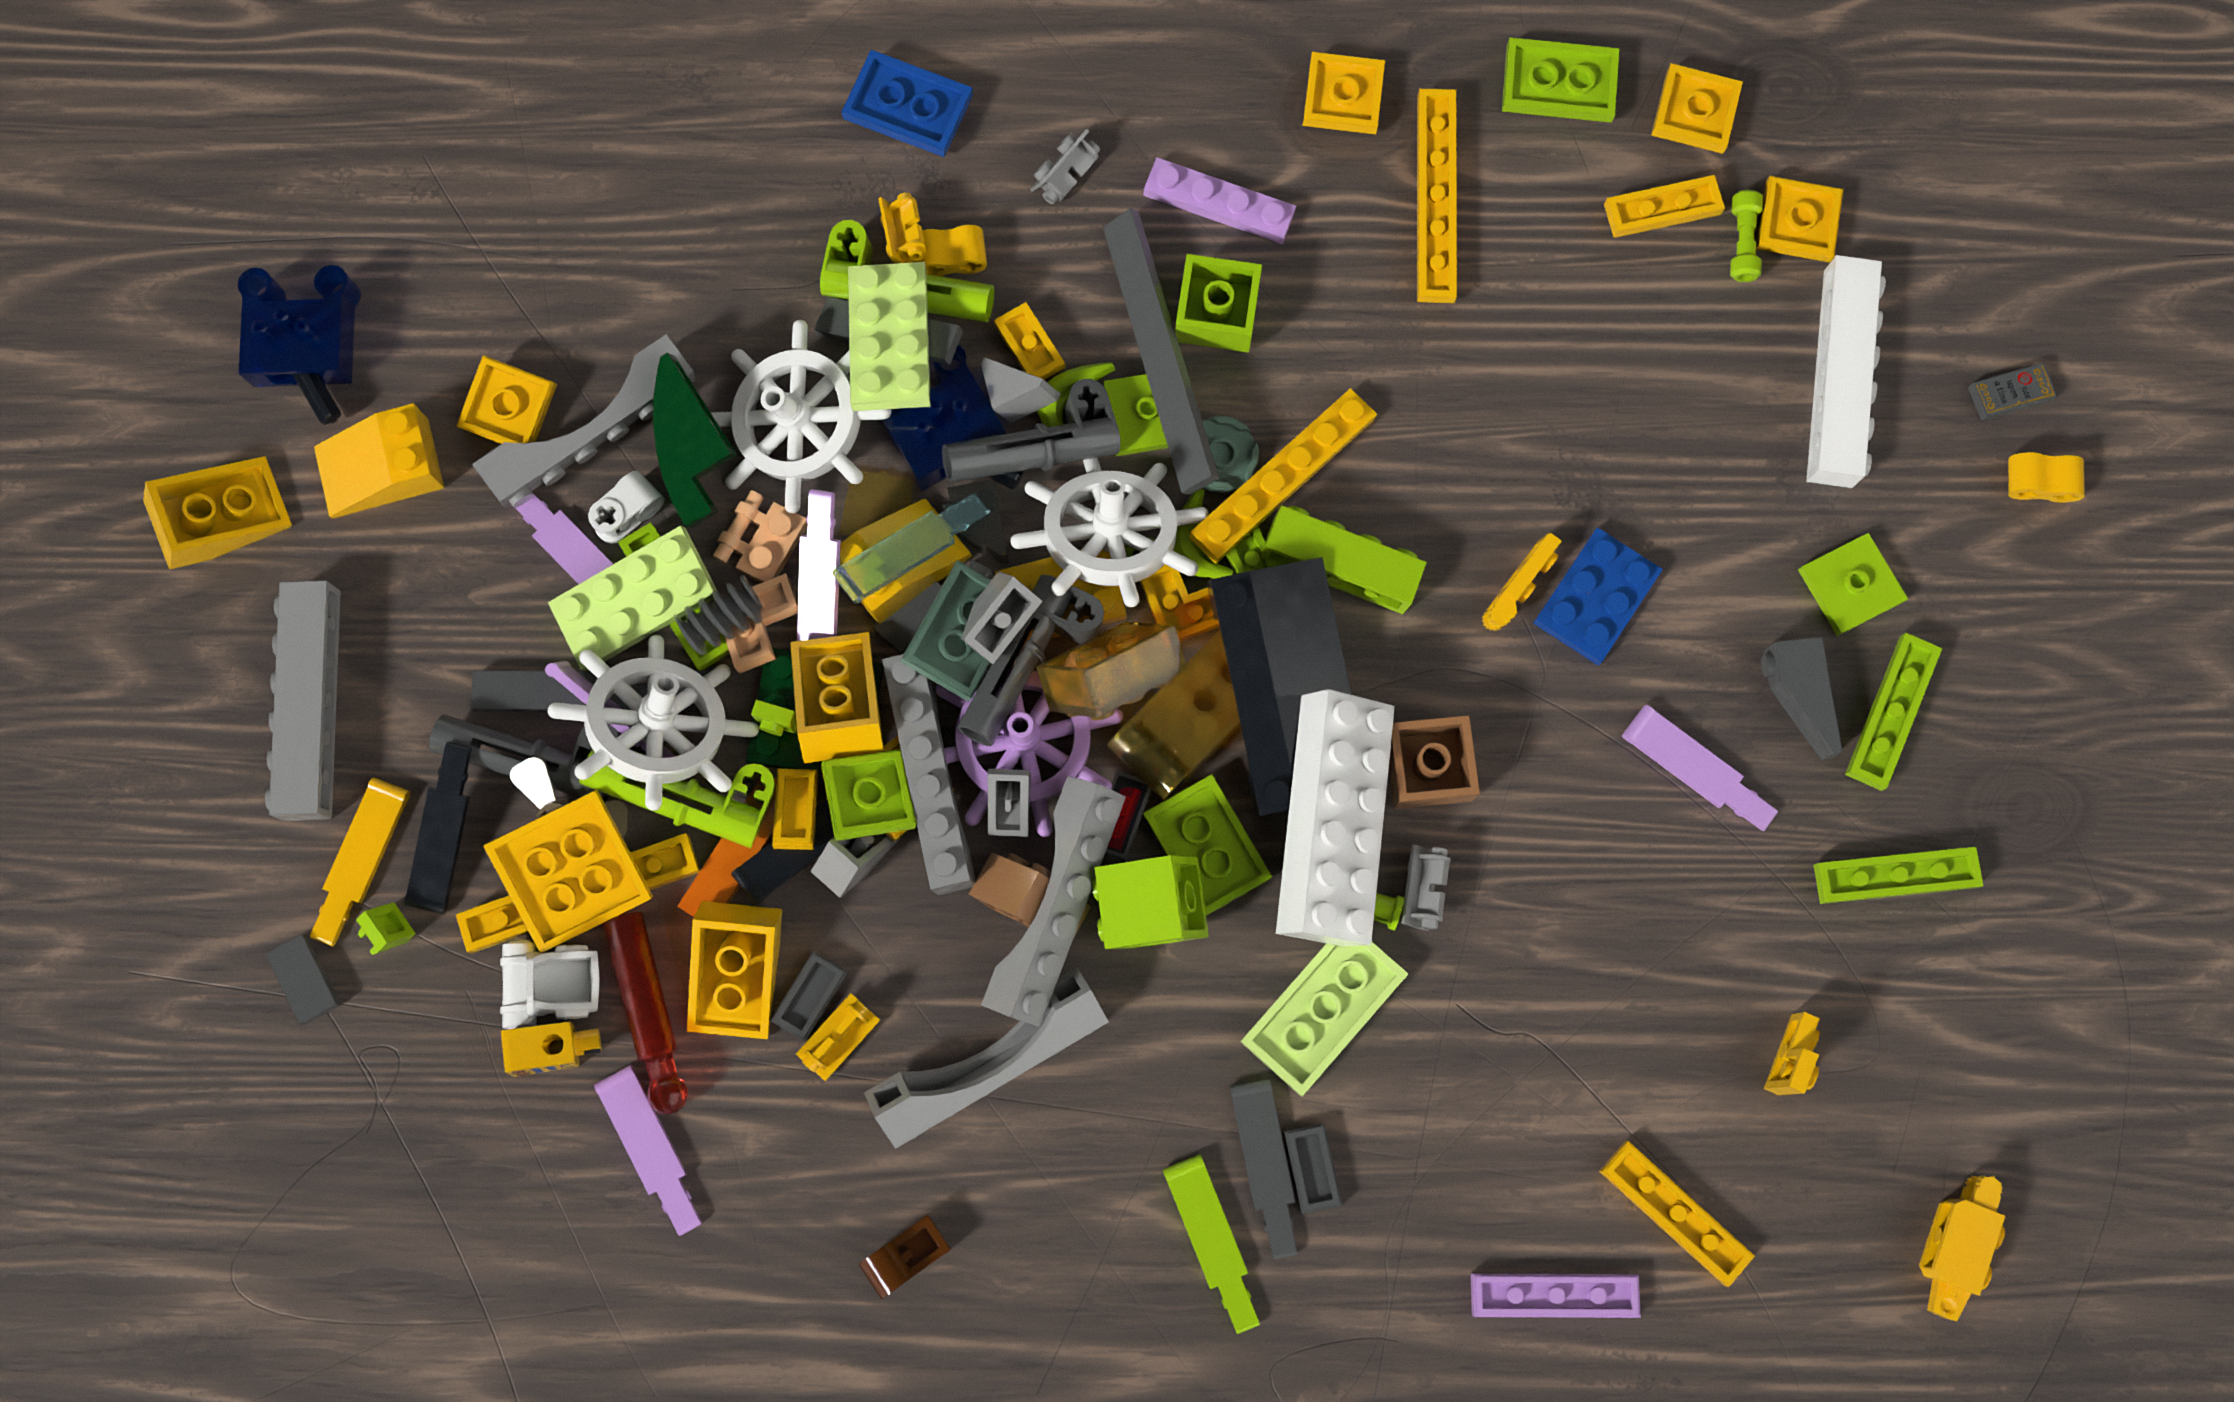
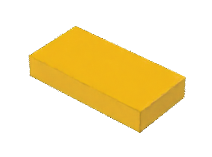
M778 769L772 843L774 849L814 850L818 770Z

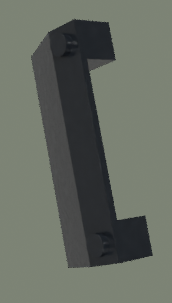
M1323 557L1210 579L1206 582L1214 621L1218 620L1248 758L1251 774L1247 776L1255 813L1260 816L1289 810L1301 695L1327 689L1352 695Z

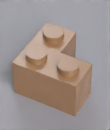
M991 853L968 895L992 910L1016 920L1029 928L1043 901L1052 871L1037 863H1033L1032 867L1029 868L1031 865L1029 862L1013 853H1010L1007 858ZM1087 903L1084 908L1079 925L1077 927L1076 933L1079 930L1083 920L1085 919L1088 911L1091 908V906Z

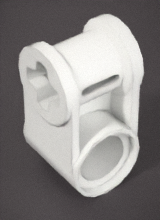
M632 471L622 477L614 488L591 506L588 513L589 522L601 540L610 544L618 543L644 521L653 517L663 506L665 498L639 471ZM607 518H610L615 522L609 525L607 522L604 521Z

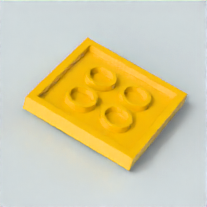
M597 789L483 845L540 953L580 935L653 897Z

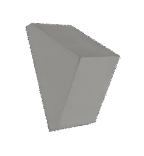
M985 357L981 362L992 409L1010 423L1056 402L1060 396L1057 390L1039 377Z
M988 769V835L1028 837L1030 771Z

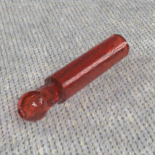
M635 912L617 916L604 922L603 926L638 1061L645 1062L650 1081L647 1100L651 1107L659 1114H672L680 1111L685 1106L688 1098V1088L684 1081L678 1077L673 1053L678 1048L644 915L642 912Z

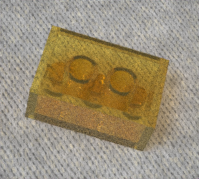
M1128 621L1036 667L1049 711L1067 713L1068 717L1087 716L1095 721L1112 716L1115 713L1114 709L1123 704H1132L1142 700L1145 697L1144 693L1153 688L1170 685L1174 682L1173 677L1188 670L1175 625Z

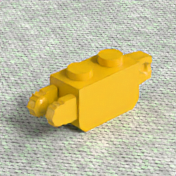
M1971 1175V1178H1967L1968 1181L1965 1182L1966 1186L1962 1189L1960 1199L1949 1198L1938 1205L1919 1267L1924 1277L1932 1280L1927 1310L1945 1319L1958 1321L1970 1295L1980 1296L1981 1291L1988 1286L1991 1280L1992 1267L1990 1263L1994 1251L2001 1246L2005 1236V1228L2003 1227L2005 1215L1997 1213L2003 1187H2001L2002 1183L1995 1176Z

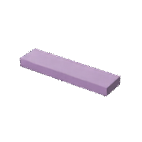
M1471 1273L1473 1317L1641 1318L1638 1274Z

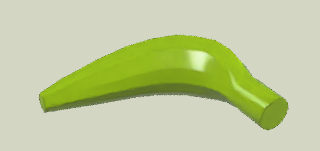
M1096 363L1072 368L1049 380L1047 383L1057 390L1060 396L1056 402L1037 410L1043 424L1047 427L1064 424L1063 411L1072 386L1082 379L1099 380L1115 371L1113 363Z
M1199 489L1192 493L1183 509L1202 507L1205 491ZM1200 523L1177 526L1176 542L1173 551L1197 563L1198 572L1194 576L1215 579L1233 575V569L1215 564L1189 538L1190 532Z

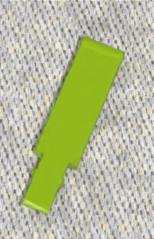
M1198 1154L1162 1169L1209 1288L1213 1289L1218 1286L1223 1298L1221 1300L1222 1304L1229 1313L1237 1335L1259 1326V1320L1250 1301L1251 1295L1249 1290L1245 1288L1241 1276L1248 1274L1247 1268L1201 1155Z

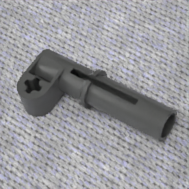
M1082 379L1072 386L1064 410L1067 424L1047 427L1043 423H1038L1032 430L943 444L942 458L948 481L953 483L1035 468H1042L1046 472L1050 471L1054 465L1118 454L1120 451V435L1107 391L1098 381ZM1087 410H1091L1088 420L1084 421Z
M1041 575L1032 593L1043 602L995 663L990 666L957 726L958 730L979 744L992 746L1035 666L1041 665L1044 662V650L1053 633L1055 632L1079 644L1090 643L1100 635L1104 610L1097 598L1074 586H1071L1064 595L1056 596L1051 591V585L1057 578L1050 575ZM1069 603L1075 605V612L1071 611L1067 620L1062 619ZM1084 615L1090 617V619H1085L1083 623L1077 621V619L1083 618ZM1031 630H1034L1033 633H1032V635H1031V637H1030V639H1029V640L1027 641V643L1025 644V648H1024V650L1022 651V653H1021V655H1020L1018 661L1016 662V664H1015V666H1014L1012 672L1010 673V675H1009V677H1008L1006 683L1004 684V686H1003V688H1002L1000 694H999L998 697L996 698L995 696H996L997 692L999 691V689H1000V687H1001L1003 681L1005 680V678H1006V676H1007L1009 670L1011 669V667H1012V665H1013L1015 659H1016V658L1018 657V655L1020 654V651H1021V649H1022V647H1023V645H1024V643H1025L1027 637L1029 636Z
M445 714L438 718L432 729L429 741L431 752L443 755L447 742L472 748L469 764L510 776L512 768L522 761L480 749L482 744L525 758L536 756L542 758L547 765L558 768L557 772L549 770L554 790L579 798L595 790L579 784V779L575 776L576 766L586 760L587 752L590 753L592 750L586 736L585 726L579 733L572 754L549 747L546 740L538 739L536 742L529 741ZM607 724L615 738L621 735L614 727ZM598 791L605 802L609 795Z

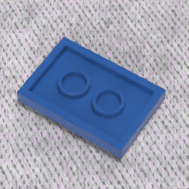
M870 50L841 113L844 120L945 158L973 97V88Z
M1597 527L1533 624L1599 666L1663 569Z

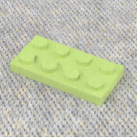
M925 262L848 266L850 404L852 411L931 407Z
M679 526L549 601L548 604L580 669L589 671L580 662L579 656L582 651L591 650L605 662L676 621L674 614L678 618L685 616L684 608L686 606H689L694 611L699 608L698 600L700 598L706 602L713 600L712 592L717 591L686 528Z
M1372 941L1371 945L1338 946L1326 943L1240 1042L1302 1097L1406 978L1408 973Z

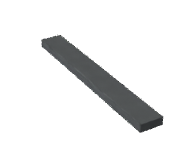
M1130 208L1103 226V230L1182 493L1191 495L1217 480L1219 475L1139 211Z

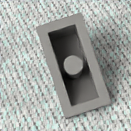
M998 571L974 602L961 639L988 662L994 664L1043 601L1014 576Z
M885 833L835 841L834 837L828 842L810 872L841 898L869 874L897 841L893 843Z

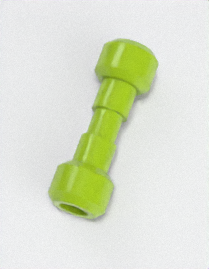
M1750 189L1741 190L1732 197V214L1737 217L1739 241L1737 242L1736 256L1730 261V276L1738 282H1752L1759 278L1762 272V260L1756 255L1754 231L1757 226V216L1763 211V196L1758 191Z

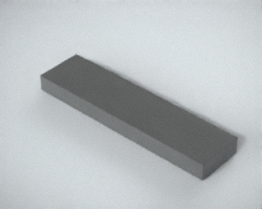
M827 297L814 328L819 336L849 342V301ZM928 319L929 361L950 366L963 334L959 325Z

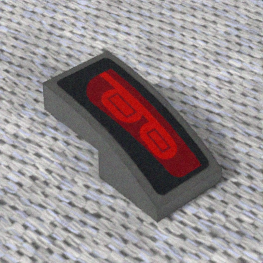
M1116 771L1112 781V790L1126 796L1104 856L1123 863L1126 862L1154 783Z

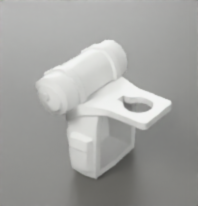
M521 938L502 945V958L500 959V966H502L503 1001L502 1007H500L502 1028L516 1029L537 1026V1016L555 1014L557 1019L566 1020L587 1018L590 1012L597 1011L600 980L597 950H589L587 945L564 944L556 946L554 952L540 953L537 951L535 943Z

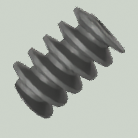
M744 575L740 576L742 586L740 590L730 582L726 584L727 597L724 598L716 590L713 591V605L700 598L698 600L699 613L686 606L684 609L687 620L682 621L674 614L675 620L685 639L700 655L707 653L706 640L714 647L721 645L719 633H722L728 639H733L735 637L733 625L742 631H747L749 628L747 617L757 624L762 622L761 609H763V606Z

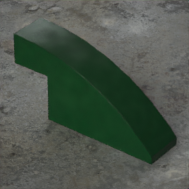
M665 353L660 357L653 395L655 448L662 478L672 504L685 528H694L719 512L699 481V478L733 458L737 453L676 356Z

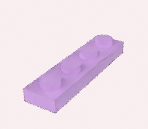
M1156 157L1143 193L1145 197L1282 245L1296 206L1158 157Z

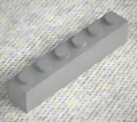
M328 581L279 582V595H276L274 599V612L278 618L277 633H274L272 638V649L276 655V669L272 672L270 678L271 690L274 693V709L269 713V727L271 732H273L272 748L267 753V765L271 771L270 787L267 788L265 793V804L270 816L283 821L332 819L341 591Z

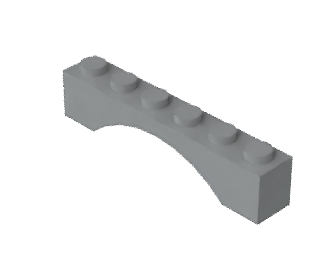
M667 334L634 355L630 372L620 392L609 406L590 423L570 434L548 441L532 443L504 442L472 464L505 509L511 505L516 508L526 503L533 496L531 491L543 483L549 486L560 480L566 473L564 469L577 461L578 464H582L591 459L598 452L596 447L608 439L610 442H615L629 432L628 426L639 418L645 421L653 417L654 388L657 368L662 355L665 353L675 355L691 382L696 381L693 369Z
M901 654L882 659L930 890L937 895H943L972 888L976 878L947 767L934 683L929 678L901 663L900 660L903 656Z
M1067 776L1053 813L1055 823V854L1045 896L1023 938L1010 954L995 967L983 998L982 1006L1039 1028L1041 1027L1092 890L1093 879L1096 878L1094 867L1101 866L1126 796L1100 784Z
M1076 967L1058 978L1040 1028L1019 1021L1003 1038L984 1051L964 1061L931 1070L899 1071L865 1091L864 1094L874 1118L896 1149L980 1098L987 1096L1012 1079L1022 1075L1049 1057L1056 1055L1086 1035L1093 1033L1109 1021L1092 990Z

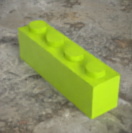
M1282 505L1274 517L1260 554V559L1264 560L1266 558L1275 562L1278 566L1323 557L1329 586L1400 614H1404L1411 606L1427 563L1418 559V556L1412 551L1402 548L1392 549L1382 545L1381 541L1374 536L1367 534L1356 535L1346 531L1345 527L1338 522L1332 520H1325L1323 522L1310 517L1309 513L1300 507H1285Z

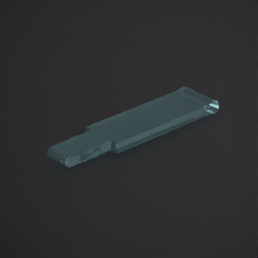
M975 493L955 505H950L937 516L931 510L846 563L837 566L832 571V575L854 604L860 603L874 592L953 545L954 538L952 536L968 529L970 525L985 517L989 510Z

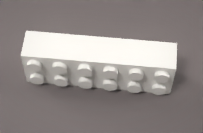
M1330 689L1301 695L1276 934L1338 946L1371 945L1395 706Z

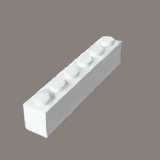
M1836 255L1824 270L1806 482L1853 488L1870 472L1872 456L1867 453V448L1875 426L1874 418L1870 417V410L1877 394V383L1873 382V371L1877 367L1880 358V347L1875 345L1876 334L1880 331L1883 321V313L1878 311V306L1886 283L1885 276H1881L1882 261Z

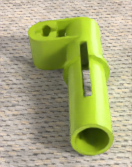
M843 220L832 228L820 276V292L822 296L849 300L848 266L871 265L873 247L864 227L859 222ZM845 247H849L855 262H849V254ZM926 274L928 313L989 322L994 305V285Z
M593 749L591 750L587 758H589L591 755L595 753ZM753 763L745 765L737 772L727 796L701 787L694 778H691L689 782L681 780L662 784V791L712 809L711 815L663 796L661 807L653 812L674 819L673 825L675 826L687 824L751 849L774 796V778L768 768ZM607 765L588 779H579V784L597 789L602 793L649 810L645 805V790L628 784V777L617 773ZM755 776L761 777V784L766 787L764 791L756 790L753 796L755 801L763 803L761 810L733 800L736 793L745 797L748 796L749 790L744 783L746 780L753 781Z

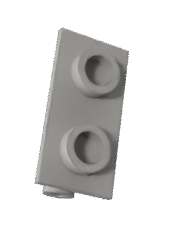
M1085 129L1077 136L1071 132L1060 143L1057 150L1061 154L1053 163L1049 159L1046 160L1034 173L1033 176L1037 181L1030 188L1032 192L1041 187L1045 191L1042 194L1043 198L1052 205L1056 201L1061 202L1064 199L1065 195L1077 183L1068 173L1069 169L1071 168L1079 177H1082L1099 158L1100 147L1092 140L1086 142L1083 139L1088 134V129Z
M1412 845L1408 862V877L1402 907L1401 924L1429 931V929L1437 930L1438 923L1443 922L1446 893L1434 892L1435 885H1447L1449 863L1451 862V858L1447 857V849L1432 847V850L1418 845Z

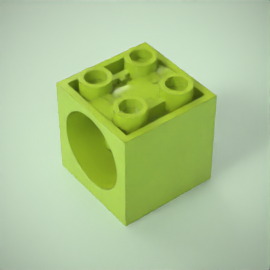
M1168 855L1094 867L1096 878L1093 879L1092 889L1095 899L1099 901L1101 915L1097 927L1099 937L1104 942L1105 949L1140 948L1209 937L1198 857Z

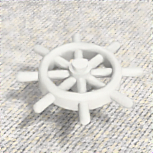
M797 320L793 324L792 350L774 354L759 364H756L742 349L734 350L731 354V359L747 376L737 390L732 411L711 412L720 427H732L735 442L745 457L726 477V486L732 490L737 489L758 468L771 477L786 481L785 509L789 513H796L800 509L801 481L822 476L834 467L850 483H861L863 480L862 472L846 456L857 438L860 423L862 420L887 419L891 415V409L852 411L850 404V377L847 375L850 372V350L836 364L824 355L807 350L808 325L804 320ZM806 370L825 375L805 395ZM791 373L790 393H785L774 381ZM835 388L839 406L816 407ZM760 398L761 404L766 410H756ZM837 422L830 439L817 427L818 423ZM776 425L758 444L754 433V426ZM788 436L787 461H779L768 457ZM806 436L819 451L802 459L803 437Z
M1098 458L1083 460L1087 474L1073 478L1062 485L1057 491L1036 481L1026 483L1025 492L1029 496L1047 504L1044 515V530L1014 534L1010 542L1015 549L1047 546L1053 560L1063 569V572L1051 585V591L1054 595H1064L1077 579L1097 585L1119 586L1124 604L1127 607H1135L1139 603L1135 582L1153 575L1164 565L1187 576H1194L1198 572L1196 562L1173 551L1176 542L1177 526L1201 523L1209 515V512L1204 507L1175 511L1169 497L1157 486L1167 473V467L1163 463H1156L1142 478L1126 472L1102 471ZM1094 499L1096 506L1093 511L1080 503ZM1140 505L1151 513L1130 517ZM1066 514L1084 523L1061 527V522ZM1160 529V533L1155 541L1137 533ZM1090 539L1081 551L1070 543L1071 541ZM1126 544L1141 553L1127 557L1124 546ZM1103 550L1110 553L1111 559H1103L1096 556Z
M652 635L649 638L648 658L627 660L611 668L591 650H584L580 653V662L598 678L590 691L587 705L552 703L548 707V714L551 718L584 721L587 739L595 753L576 766L575 776L578 779L586 780L607 765L625 777L646 783L645 805L652 811L658 810L662 805V784L685 780L697 773L706 778L718 791L727 792L732 786L730 778L714 765L711 760L718 751L723 735L752 738L759 733V727L754 722L725 719L722 701L714 688L729 678L731 674L729 666L725 664L718 665L706 675L701 676L683 664L664 659V639L660 635ZM648 683L647 695L642 698L630 685ZM615 694L631 710L607 708L604 705ZM692 703H695L703 717L678 715V713ZM607 724L632 727L615 738ZM679 731L706 733L699 745L695 747ZM642 740L646 742V756L630 750V748ZM666 741L680 755L663 758V742Z

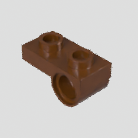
M927 1215L858 1265L882 1300L949 1252L951 1247L931 1217Z

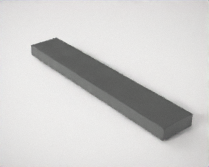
M473 671L470 709L474 712H548V707L552 703L586 705L555 678L548 676L545 671ZM577 671L593 685L598 679L591 671ZM696 671L701 676L709 673L708 671ZM648 683L630 685L642 698L647 695ZM615 694L610 697L622 709L631 710ZM692 703L681 712H700L695 703Z

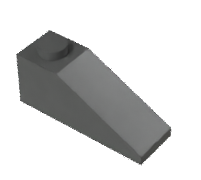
M1822 637L1774 642L1763 651L1764 654L1761 657V670L1764 677H1768L1771 691L1821 760H1830L1843 753Z

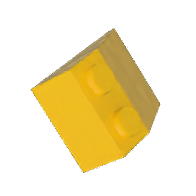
M414 403L375 413L314 446L329 517L332 519L444 489L429 420Z
M266 456L145 482L143 501L169 570L209 561L292 526Z
M924 498L857 530L841 542L839 576L876 622L881 624L932 584L939 582L947 576L957 560L964 563L972 557V554Z
M869 632L790 642L797 734L804 763L884 752Z
M708 901L701 902L692 922L687 1032L768 1039L780 950L782 909Z

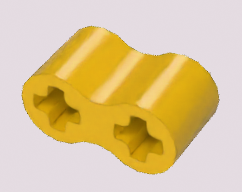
M962 225L948 230H922L926 252L921 260L915 262H925L926 274L936 276L952 273L973 274L983 271L987 267L984 234L981 227Z
M2034 452L2014 454L2008 458V496L2018 500L2043 499L2057 503L2079 501L2085 497L2084 459L2074 455L2048 456Z

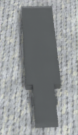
M1270 1078L1230 1085L1254 1210L1263 1209L1265 1218L1264 1229L1268 1233L1273 1260L1298 1255L1292 1229L1294 1227L1292 1217L1290 1218L1287 1205L1295 1203Z

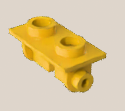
M910 193L899 194L897 200L889 203L882 197L878 198L881 210L880 222L885 231L887 241L886 252L889 258L895 264L913 263L914 261L921 260L926 252V245L922 227L917 224L920 221L916 199Z
M850 993L796 1055L812 1072L817 1073L824 1081H827L880 1022V1019Z

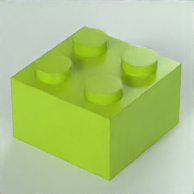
M1187 254L1175 327L1178 343L1249 353L1262 264Z

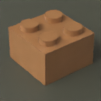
M1469 715L1393 723L1388 769L1393 809L1472 802L1480 794Z

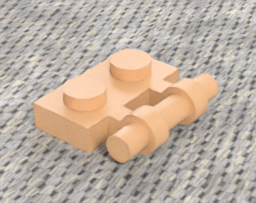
M751 490L745 501H740L734 510L737 515L729 529L722 531L717 540L719 546L714 552L713 557L726 564L733 552L742 556L736 565L738 572L763 583L780 575L808 524L805 517L797 513H789L785 507L773 502L767 514L758 511L764 497ZM749 523H752L759 528L748 544L740 539Z

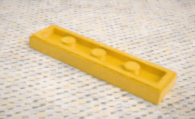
M1624 1141L1599 1170L1603 1176L1724 1286L1730 1287L1755 1257L1752 1252L1629 1141Z

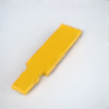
M375 777L370 779L366 792L322 888L329 893L324 904L319 909L320 914L312 929L310 938L332 947L336 944L344 924L350 917L349 913L354 901L360 904L363 903L405 805L410 798L411 791Z

